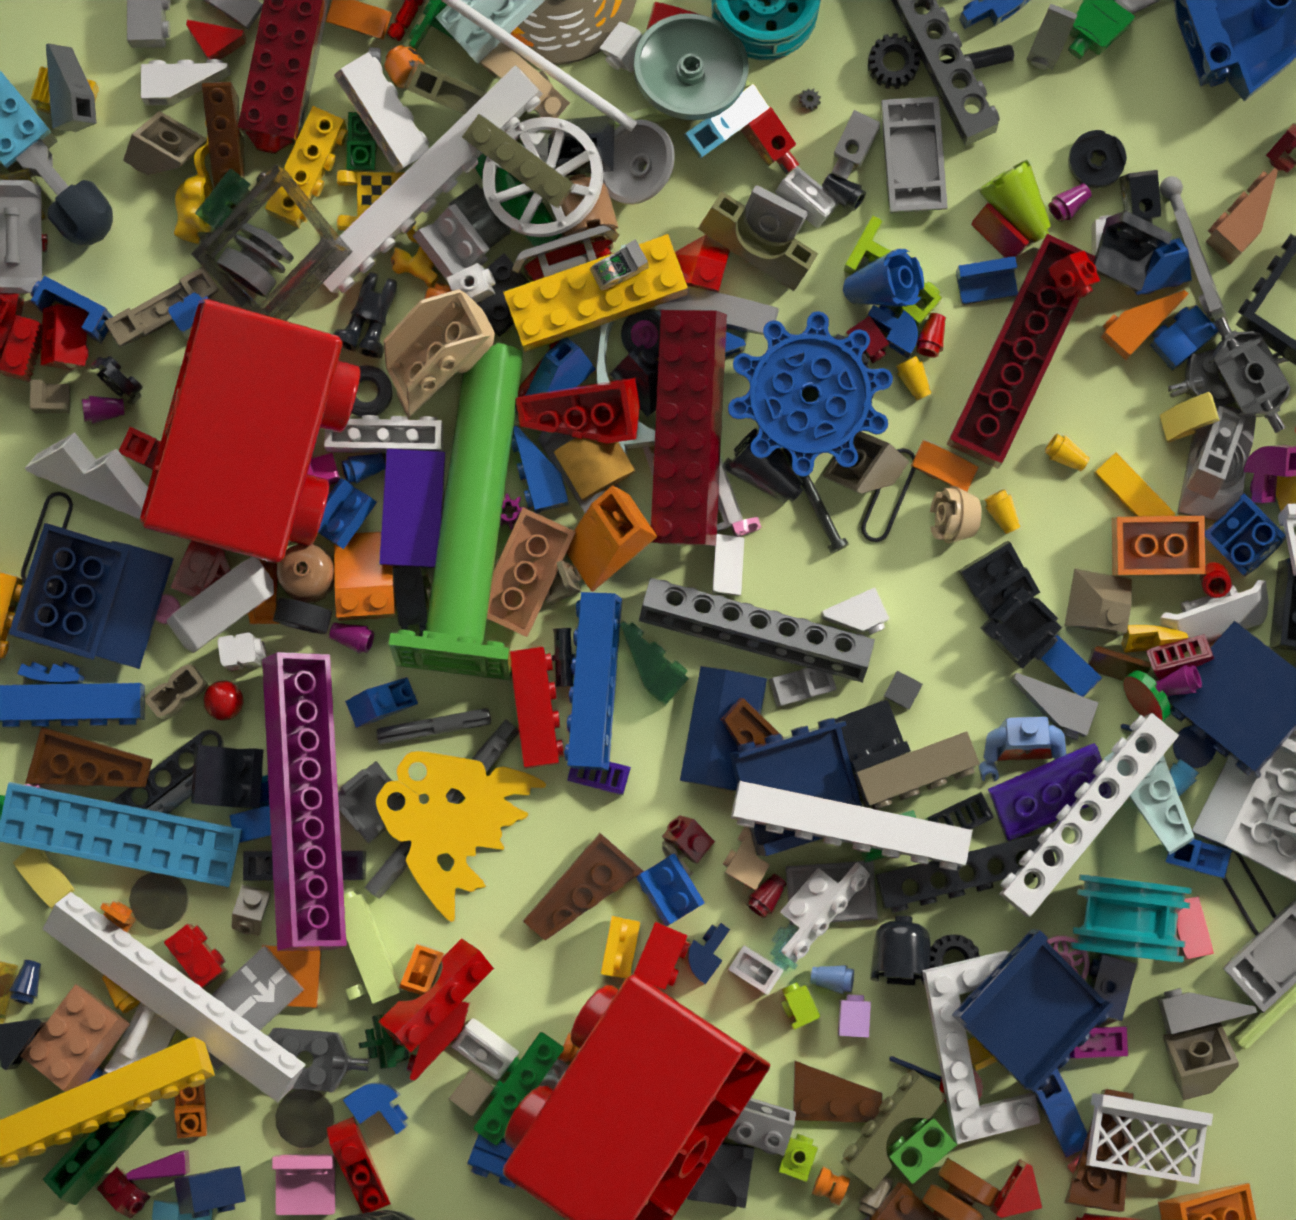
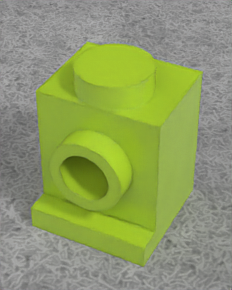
M924 282V289L919 290L918 297H921L920 299L924 301L925 307L919 308L915 304L907 307L897 306L896 311L901 315L903 310H905L912 316L918 328L941 302L940 291L931 282Z
M795 982L781 989L785 997V1001L781 1002L788 1018L794 1017L795 1019L794 1022L790 1023L792 1029L795 1030L821 1017L805 984L799 987L798 982Z
M798 1133L796 1138L790 1137L784 1156L782 1155L777 1170L807 1182L818 1147L813 1145L814 1139ZM797 1151H802L805 1154L802 1162L794 1160V1154Z

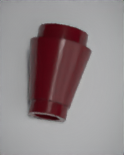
M773 873L771 877L748 896L749 901L746 905L751 911L762 918H765L767 914H772L784 887L787 885L786 881Z

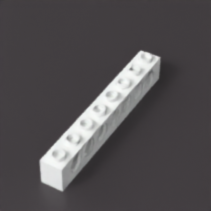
M1153 713L1145 717L1142 715L1137 717L1130 726L1133 732L1127 739L1123 737L1119 739L1111 749L1115 754L1108 762L1106 760L1100 762L1093 771L1096 777L1090 784L1084 782L1074 794L1078 799L1071 807L1068 804L1063 807L1056 816L1059 822L1053 829L1047 827L1037 839L1041 844L1034 852L1028 850L1019 861L1022 867L1016 874L1010 872L1000 884L1004 889L999 895L1025 917H1031L1179 736ZM1138 738H1143L1148 743V751L1145 754L1140 753L1136 749L1135 743ZM1120 760L1126 761L1130 766V772L1127 776L1121 775L1117 770V764ZM1102 782L1107 783L1112 789L1111 796L1108 799L1103 798L1099 794L1098 788ZM1083 805H1088L1093 810V817L1090 821H1085L1080 816V809ZM1065 827L1074 831L1075 839L1071 844L1064 842L1061 837L1062 830ZM1046 850H1051L1056 855V863L1052 867L1047 866L1043 861V854ZM1029 872L1035 874L1038 879V884L1034 889H1029L1024 883V877Z

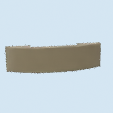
M202 266L179 279V283L132 310L127 308L104 321L118 346L121 347L174 322L168 312V308L179 301L183 303L184 298L195 292L201 298L207 296L209 299L219 289L206 268Z

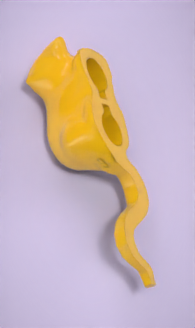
M208 135L206 144L197 149L194 155L197 175L186 179L178 187L175 195L178 219L174 235L195 244L200 243L199 232L207 233L211 230L210 211L213 204V188L210 175L204 163L205 156L210 153Z

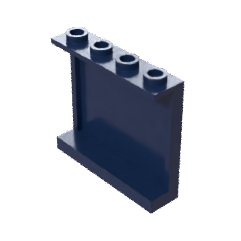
M1233 621L1211 647L1215 659L1196 667L1201 677L1202 687L1196 689V693L1171 695L1167 698L1171 707L1170 713L1177 720L1182 722L1186 719L1193 725L1190 729L1203 740L1208 737L1215 743L1212 747L1223 757L1227 758L1230 755L1238 762L1235 766L1244 774L1249 776L1253 773L1260 778L1261 768L1296 729V668L1236 621Z
M834 717L817 722L818 727L808 729V725L794 728L791 730L792 735L783 738L781 733L764 738L765 743L756 746L754 741L737 746L738 751L729 754L737 784L742 781L862 807L841 727L846 726V721L835 722ZM756 823L754 828H750L757 856H769L823 839L818 836H813L812 840L795 837V832L784 830L783 834L766 831V825Z
M1031 929L952 1014L1024 1089L1032 1092L1043 1089L1051 1079L1049 1076L1056 1068H1062L1069 1061V1054L1076 1046H1082L1089 1039V1032L1096 1025H1101L1107 1020L1110 1015L1108 1011L1114 1006L1112 1002L1105 1001L1047 942L1049 938L1041 930Z

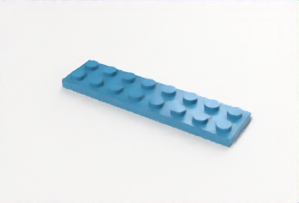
M9 782L0 820V842L230 887L242 829Z

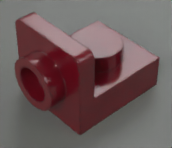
M1293 123L1266 154L1274 168L1289 173L1296 164V161L1289 156L1296 147V124Z

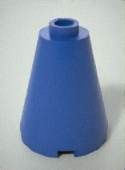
M907 249L892 250L846 277L843 285L844 296L853 304L912 306L921 298L918 297L919 290L924 289V276L919 261L916 257L911 258L906 253L910 252Z

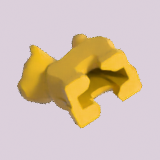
M410 229L407 232V237L412 242L419 244L413 237L416 232ZM421 246L414 257L403 249L394 248L395 252L391 259L393 264L392 270L396 274L409 272L414 277L423 280L427 287L435 285L439 279L438 274L432 270L435 265Z

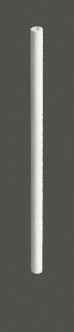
M441 0L630 132L638 123L463 1Z

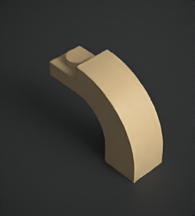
M502 42L479 62L497 80L503 78L516 65L543 93L539 98L541 100L540 104L534 109L541 117L558 118L570 104L547 79Z

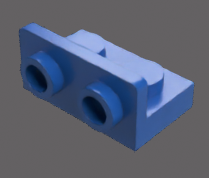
M341 478L328 495L318 533L344 549L377 502Z
M675 853L636 877L642 891L648 896L656 910V914L665 926H669L705 904Z

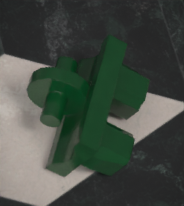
M385 1014L372 1016L374 1028L366 1029V1041L358 1043L359 1049L368 1047L369 1059L379 1058L380 1069L397 1067L396 1063L409 1059V1052L401 1045L393 1046L392 1038L379 1024L378 1021Z

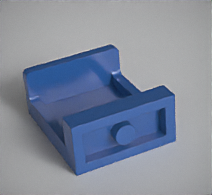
M45 275L41 282L37 281L31 291V302L40 312L43 313V308L52 306L54 301L65 306L77 307L87 311L88 317L81 328L91 339L102 344L109 331L104 321L113 317L106 307Z

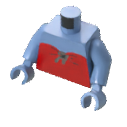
M1048 717L1005 719L998 728L990 731L986 737L983 756L986 761L979 765L982 780L985 781V776L988 773H992L994 782L998 780L999 773L995 761L1058 759L1067 755L1064 733L1054 725H1049Z

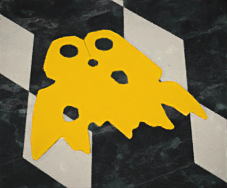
M414 751L408 753L396 769L398 780L387 782L376 797V806L389 834L401 842L411 841V847L406 857L409 869L434 906L447 920L453 922L455 920V889L458 887L473 892L477 888L485 887L484 881L466 863L467 856L474 857L477 846L504 850V845L500 841L502 837L501 827L511 826L517 820H523L528 816L526 811L515 807L505 800L504 797L513 794L530 795L531 788H545L546 783L533 775L504 766L495 768L489 776H486L485 767L480 761L432 752ZM415 762L423 763L427 769L426 776L420 781L411 779L408 774L409 767ZM451 788L459 790L466 799L460 804L450 803L447 801L446 794ZM394 792H399L405 797V805L398 811L391 810L387 805L388 796ZM427 794L429 801L426 804L420 803L419 795ZM444 853H448L454 859V865L448 872L444 871L437 862L438 856Z

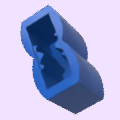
M1197 305L1191 310L1186 306L1173 317L1176 320L1173 325L1168 328L1164 324L1152 335L1155 339L1150 346L1172 371L1219 332Z

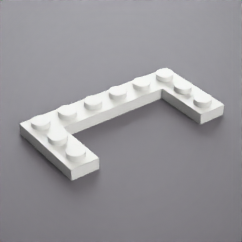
M1006 950L922 970L945 1095L947 1096L946 1102L952 1135L956 1144L1040 1123L1036 1096L1032 1092L979 1105L966 1030L952 1016L961 1005L959 994L974 991L1009 953Z

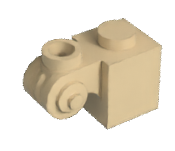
M744 827L738 837V840L742 842L737 852L731 849L723 863L727 867L724 873L755 891L770 864L757 857L750 828Z

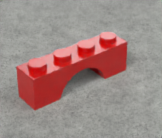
M462 938L441 958V975L428 992L410 1001H398L378 1021L390 1037L410 1053L494 969L479 949Z

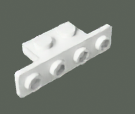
M859 862L850 869L839 883L834 881L820 868H817L780 911L799 928L781 950L793 963H796L808 953L811 944L818 936L826 932L829 923L837 914L845 910L848 901L853 895L866 885L870 873Z

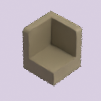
M30 380V409L34 413L70 414V386L68 384H46L43 380Z
M471 1069L449 1100L473 1116L495 1086Z

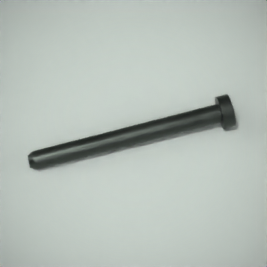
M783 448L790 464L792 465L793 459L791 453L787 449ZM799 476L803 481L801 486L831 543L828 546L830 553H835L849 545L846 538L841 539L810 476Z

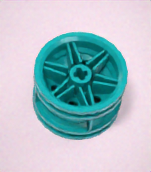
M712 0V18L722 22L730 32L741 40L748 58L775 60L790 55L809 39L816 25L821 0H767L770 2L769 6H765L761 0ZM798 6L796 13L789 12L788 8ZM750 15L746 21L739 19V16ZM768 21L776 27L774 31L766 29Z
M1079 874V880L1084 881V889H1077V895L1083 896L1087 902L1084 925L1080 928L1073 927V933L1078 934V942H1071V948L1145 959L1184 962V956L1178 954L1179 947H1185L1186 941L1179 940L1176 936L1179 911L1183 908L1190 909V903L1184 902L1185 893L1191 894L1192 888Z

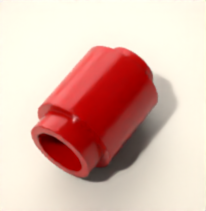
M1212 562L1205 565V574L1199 575L1204 592L1212 598H1221L1231 589L1232 582L1226 567L1220 563Z

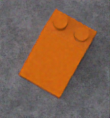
M381 532L355 533L344 549L334 544L336 618L339 621L397 617L393 575L394 566L379 564Z
M1250 1183L1181 1195L1158 1202L1161 1220H1257Z

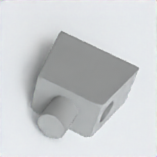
M856 110L853 111L834 151V156L838 160L832 170L833 174L847 180L853 166L861 167L879 131V121ZM854 144L858 146L855 154H850L846 151L849 145Z

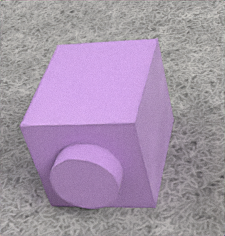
M847 994L846 1000H839L837 1035L869 1038L871 1002L864 1001V995Z

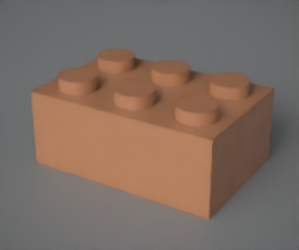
M75 984L22 1053L21 1057L66 1092L89 1080L130 1026V1023L89 990Z

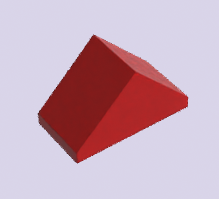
M187 19L186 26L208 60H221L246 44L247 38L243 30Z

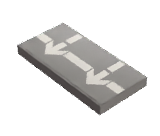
M263 946L222 984L212 996L260 1031L305 989L266 946ZM208 1052L213 1067L216 1070L221 1068L224 1063Z

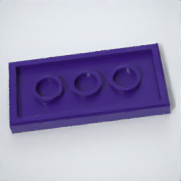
M387 449L380 565L435 568L442 517L445 452Z
M1095 743L988 789L1003 833L1008 842L1057 821L1056 816L1067 804L1070 807L1078 799L1074 794L1084 782L1088 784L1092 782L1096 777L1093 771L1102 761L1098 746ZM1104 782L1099 785V794L1103 798L1108 799L1112 793L1111 787ZM1083 805L1080 810L1085 809L1089 806Z

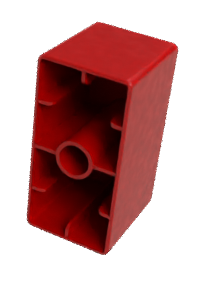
M200 300L141 511L140 522L143 527L274 563L281 562L284 559L289 541L311 546L317 537L329 493V481L327 479L307 474L320 428L337 433H342L345 430L353 409L361 371L359 366L339 361L343 344L341 338L334 334L214 300Z
M630 975L625 979L619 990L612 985H605L587 1000L571 1029L570 1039L573 1045L580 1049L554 1090L548 1086H539L521 1101L511 1116L505 1130L504 1140L514 1151L503 1167L504 1176L565 1220H673L771 1066L770 1062L665 992L637 975ZM664 1182L671 1185V1187L667 1189Z

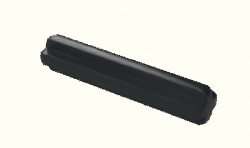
M1007 44L965 54L964 57L969 56L974 69H980L1014 60V50L1012 45ZM952 58L940 60L945 64L954 62Z

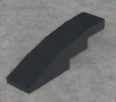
M243 851V881H274L272 851ZM341 851L343 880H366V851Z

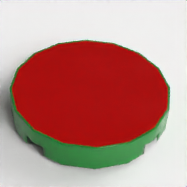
M1138 670L1128 674L1123 680V690L1132 707L1143 717L1153 713L1164 722L1171 714L1170 703L1166 694L1163 691H1157L1154 687L1157 685L1156 681L1148 674Z

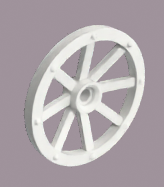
M539 117L519 123L507 134L514 140L521 138L525 148L539 157L529 133L541 130L556 131L546 162L554 169L566 134L575 138L585 148L586 151L555 169L565 176L590 160V185L586 187L576 184L571 193L585 197L569 215H564L561 206L556 208L550 204L557 221L546 224H531L530 222L542 200V197L534 192L521 219L518 220L512 217L503 209L500 203L533 190L525 184H521L496 193L497 167H502L489 157L486 158L484 164L483 189L491 210L507 227L527 236H553L573 228L591 212L602 189L603 166L596 146L578 126L559 118Z

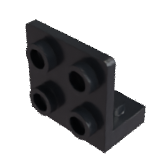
M1126 210L1107 217L1093 262L1097 273L1136 292L1141 291L1153 251L1169 245L1172 233Z
M888 700L880 701L835 718V722L846 721V726L841 727L853 774L911 752L907 740L903 741Z
M196 745L191 802L193 804L234 808H260L264 749H234Z

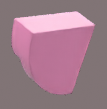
M755 517L732 523L731 528L734 536L740 537L760 530L762 526L759 518Z

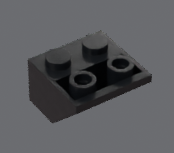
M607 115L565 119L578 126L592 140L599 152L603 172L613 171L614 120ZM554 130L548 138V156L556 133ZM568 134L565 135L555 169L586 151L575 138ZM590 160L565 176L591 173Z

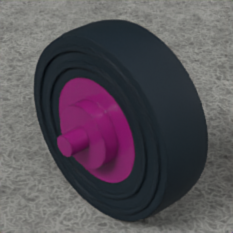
M649 308L629 315L625 319L621 329V339L628 353H631L643 344L654 354L655 358H659L660 311Z

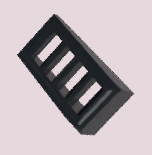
M982 792L927 817L928 821L940 823L938 819L943 817L947 825L954 826L949 813L954 812L961 826L960 828L972 829L994 818ZM974 801L982 814V817L979 819L970 804ZM962 807H965L972 821L969 824L966 823L960 811Z

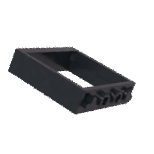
M1290 233L1281 246L1285 250L1281 257L1275 255L1266 268L1270 271L1267 278L1265 279L1261 276L1253 287L1252 292L1255 293L1251 301L1246 299L1239 308L1238 313L1241 314V317L1235 325L1245 332H1260L1269 348L1296 365V340L1255 314L1296 253V235L1294 236Z

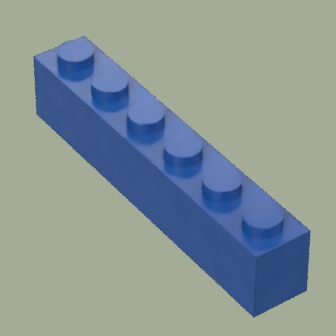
M581 592V599L576 604V615L579 618L578 629L574 631V645L577 646L576 657L572 659L571 663L574 686H571L569 690L572 712L567 718V731L570 732L569 744H566L564 751L565 761H568L567 765L574 769L609 771L622 598L615 593Z
M141 683L0 685V722H2V727H20V722H31V727H49V722L61 721V726L64 727L78 726V721H90V726H108V721L119 720V725L132 726L137 725V720H145V685Z

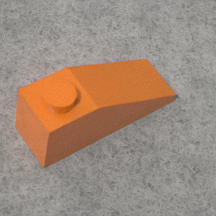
M1183 290L1126 310L1119 317L1114 314L1102 326L1106 331L1101 338L1123 359L1127 360L1189 293Z

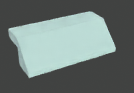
M545 0L461 1L510 34ZM448 5L436 16L437 20L477 64L500 43L499 40Z

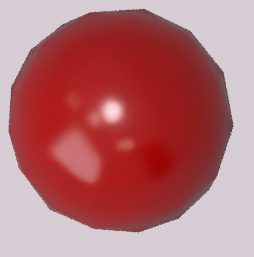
M227 680L217 681L211 684L205 691L203 698L204 708L216 720H231L242 710L244 704L243 693L233 682Z

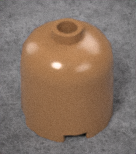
M579 174L572 176L569 180L574 184L589 187L591 177ZM605 183L602 184L599 198L591 212L579 224L563 232V238L598 226H607L617 232L618 223ZM570 193L561 205L564 215L567 216L574 211L585 196ZM599 236L590 239V241L594 240L596 242L608 239L603 236Z
M298 543L289 547L286 550L284 559L277 563V578L282 589L290 598L306 603H316L325 599L335 585L334 562L320 547L313 544L306 546ZM298 566L301 568L299 573L297 571Z

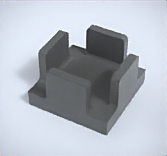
M377 761L366 770L362 769L338 792L340 812L368 843L372 842L387 829L377 810L376 797L387 782L393 781ZM399 792L390 794L387 799L388 807L393 811L401 810L405 805V797Z

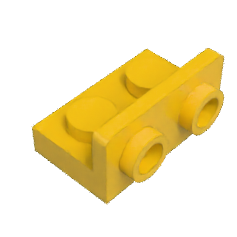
M616 916L611 917L601 974L625 979L630 976L640 928L639 921Z

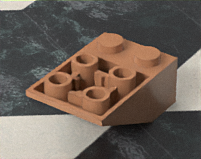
M1276 168L1269 174L1263 171L1246 190L1249 195L1244 191L1227 210L1230 215L1224 212L1208 230L1211 236L1206 240V243L1230 265L1262 231L1278 173Z

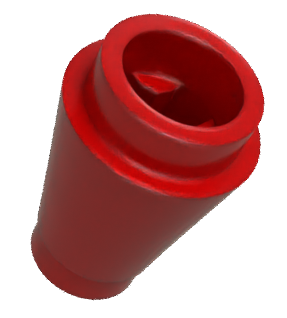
M930 313L917 339L916 351L919 354L929 358H936L943 351L945 316L939 313Z

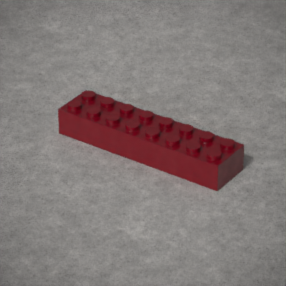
M1046 234L946 445L997 469L1002 465L1080 300L1077 299L1076 295L1064 299L1062 293L1057 290L1055 280L1048 268L1068 255L1083 250ZM1086 252L1089 260L1094 262L1095 256Z
M661 310L651 528L657 535V538L651 543L716 546L727 314L717 310Z

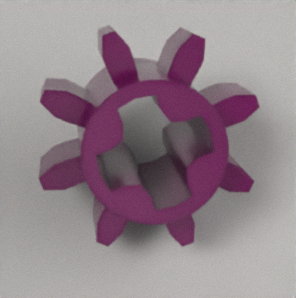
M508 493L505 495L502 512L506 511V506H512V509L517 510V512L513 513V518L507 519L506 514H501L500 527L505 523L509 525L511 531L513 530V524L516 523L522 508H526H519L521 497H517L514 501L510 499Z

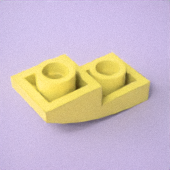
M1210 392L1184 401L1160 414L1168 443L1194 434L1195 429L1220 421L1213 396Z
M29 847L13 862L27 883L51 909L67 894L75 890L61 869L54 867L43 850Z

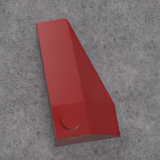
M635 378L515 398L520 427L551 433L557 432L572 435V437L597 440V442L602 443L636 439L640 405Z

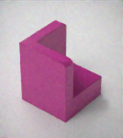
M333 453L311 459L307 474L325 478L329 481V485L338 483L340 476Z

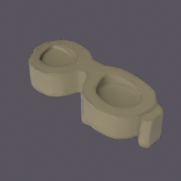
M666 840L663 841L662 849L666 858L675 853L688 876L693 875L694 873L690 872L688 866L681 860L686 856L682 852L677 854L673 843Z

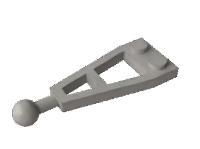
M1174 176L1166 177L1160 184V192L1165 198L1170 199L1177 223L1203 295L1199 296L1203 310L1206 312L1208 319L1214 318L1216 321L1225 317V320L1228 322L1229 320L1180 196L1183 190L1182 182Z

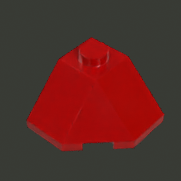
M704 235L675 251L687 286L714 292L720 291L730 254L728 248Z

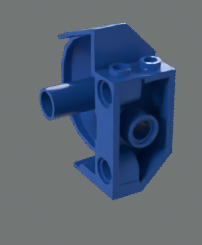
M1174 0L1176 20L1200 86L1210 84V87H1214L1226 82V78H1228L1230 85L1243 101H1246L1296 60V0Z

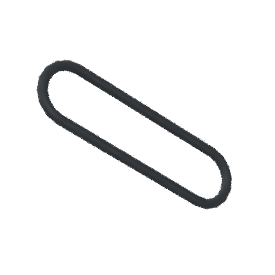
M897 449L900 453L909 454L912 460H914L915 454L909 449ZM911 468L885 533L881 537L873 538L866 532V524L881 488L876 489L861 527L862 534L869 541L880 542L888 536L916 470L915 468Z
M54 492L44 502L21 569V578L24 584L26 582L25 571L50 500L55 496H62L68 501L69 507L62 528L66 529L73 509V502L69 495L64 492Z
M1232 850L1237 855L1274 919L1277 915L1242 855ZM1225 877V879H1222L1223 882L1228 888L1230 894L1235 900L1237 906L1242 912L1251 930L1255 935H1258L1259 932L1256 930L1254 924L1249 918L1247 912L1242 906L1233 888L1231 887L1230 883Z

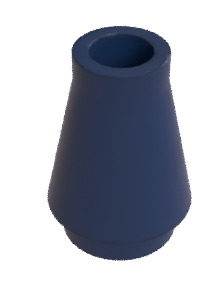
M24 960L9 990L11 992V1000L33 1005L34 999H38L41 963Z

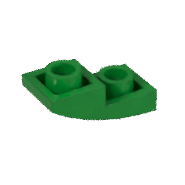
M348 112L346 169L376 170L377 143L357 112Z

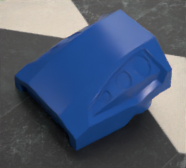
M1245 493L1207 530L1205 529V537L1244 577L1257 569L1286 539V535Z

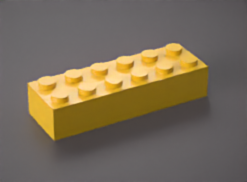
M666 234L639 244L648 261L649 268L608 289L600 290L590 268L610 255L505 291V300L524 352L688 295V287L669 235Z

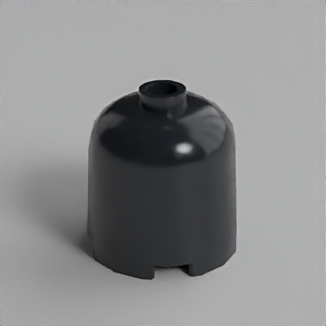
M895 916V921L886 922L877 929L874 938L870 979L877 982L879 977L887 978V984L915 986L916 980H921L922 984L925 985L922 970L930 969V934L922 925L913 923V917Z

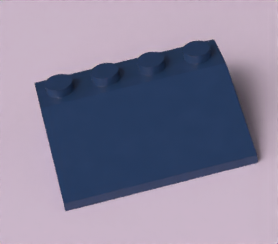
M44 523L9 635L94 660L129 548Z

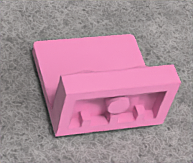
M334 1154L275 1155L272 1157V1169H276L277 1215H333L335 1213Z

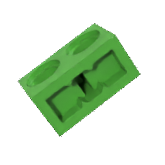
M932 1116L929 1120L920 1118L912 1125L911 1129L913 1132L904 1139L903 1136H900L889 1146L891 1152L887 1156L912 1184L957 1146ZM928 1130H936L939 1136L938 1142L933 1146H927L923 1141L924 1134ZM912 1149L916 1153V1161L912 1165H904L901 1161V1155L905 1150Z

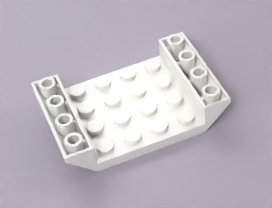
M1280 747L1261 768L1260 778L1253 773L1249 776L1244 774L1235 766L1238 761L1229 755L1192 828V832L1216 845L1222 844L1296 883V838L1266 824L1277 796L1296 803V755Z

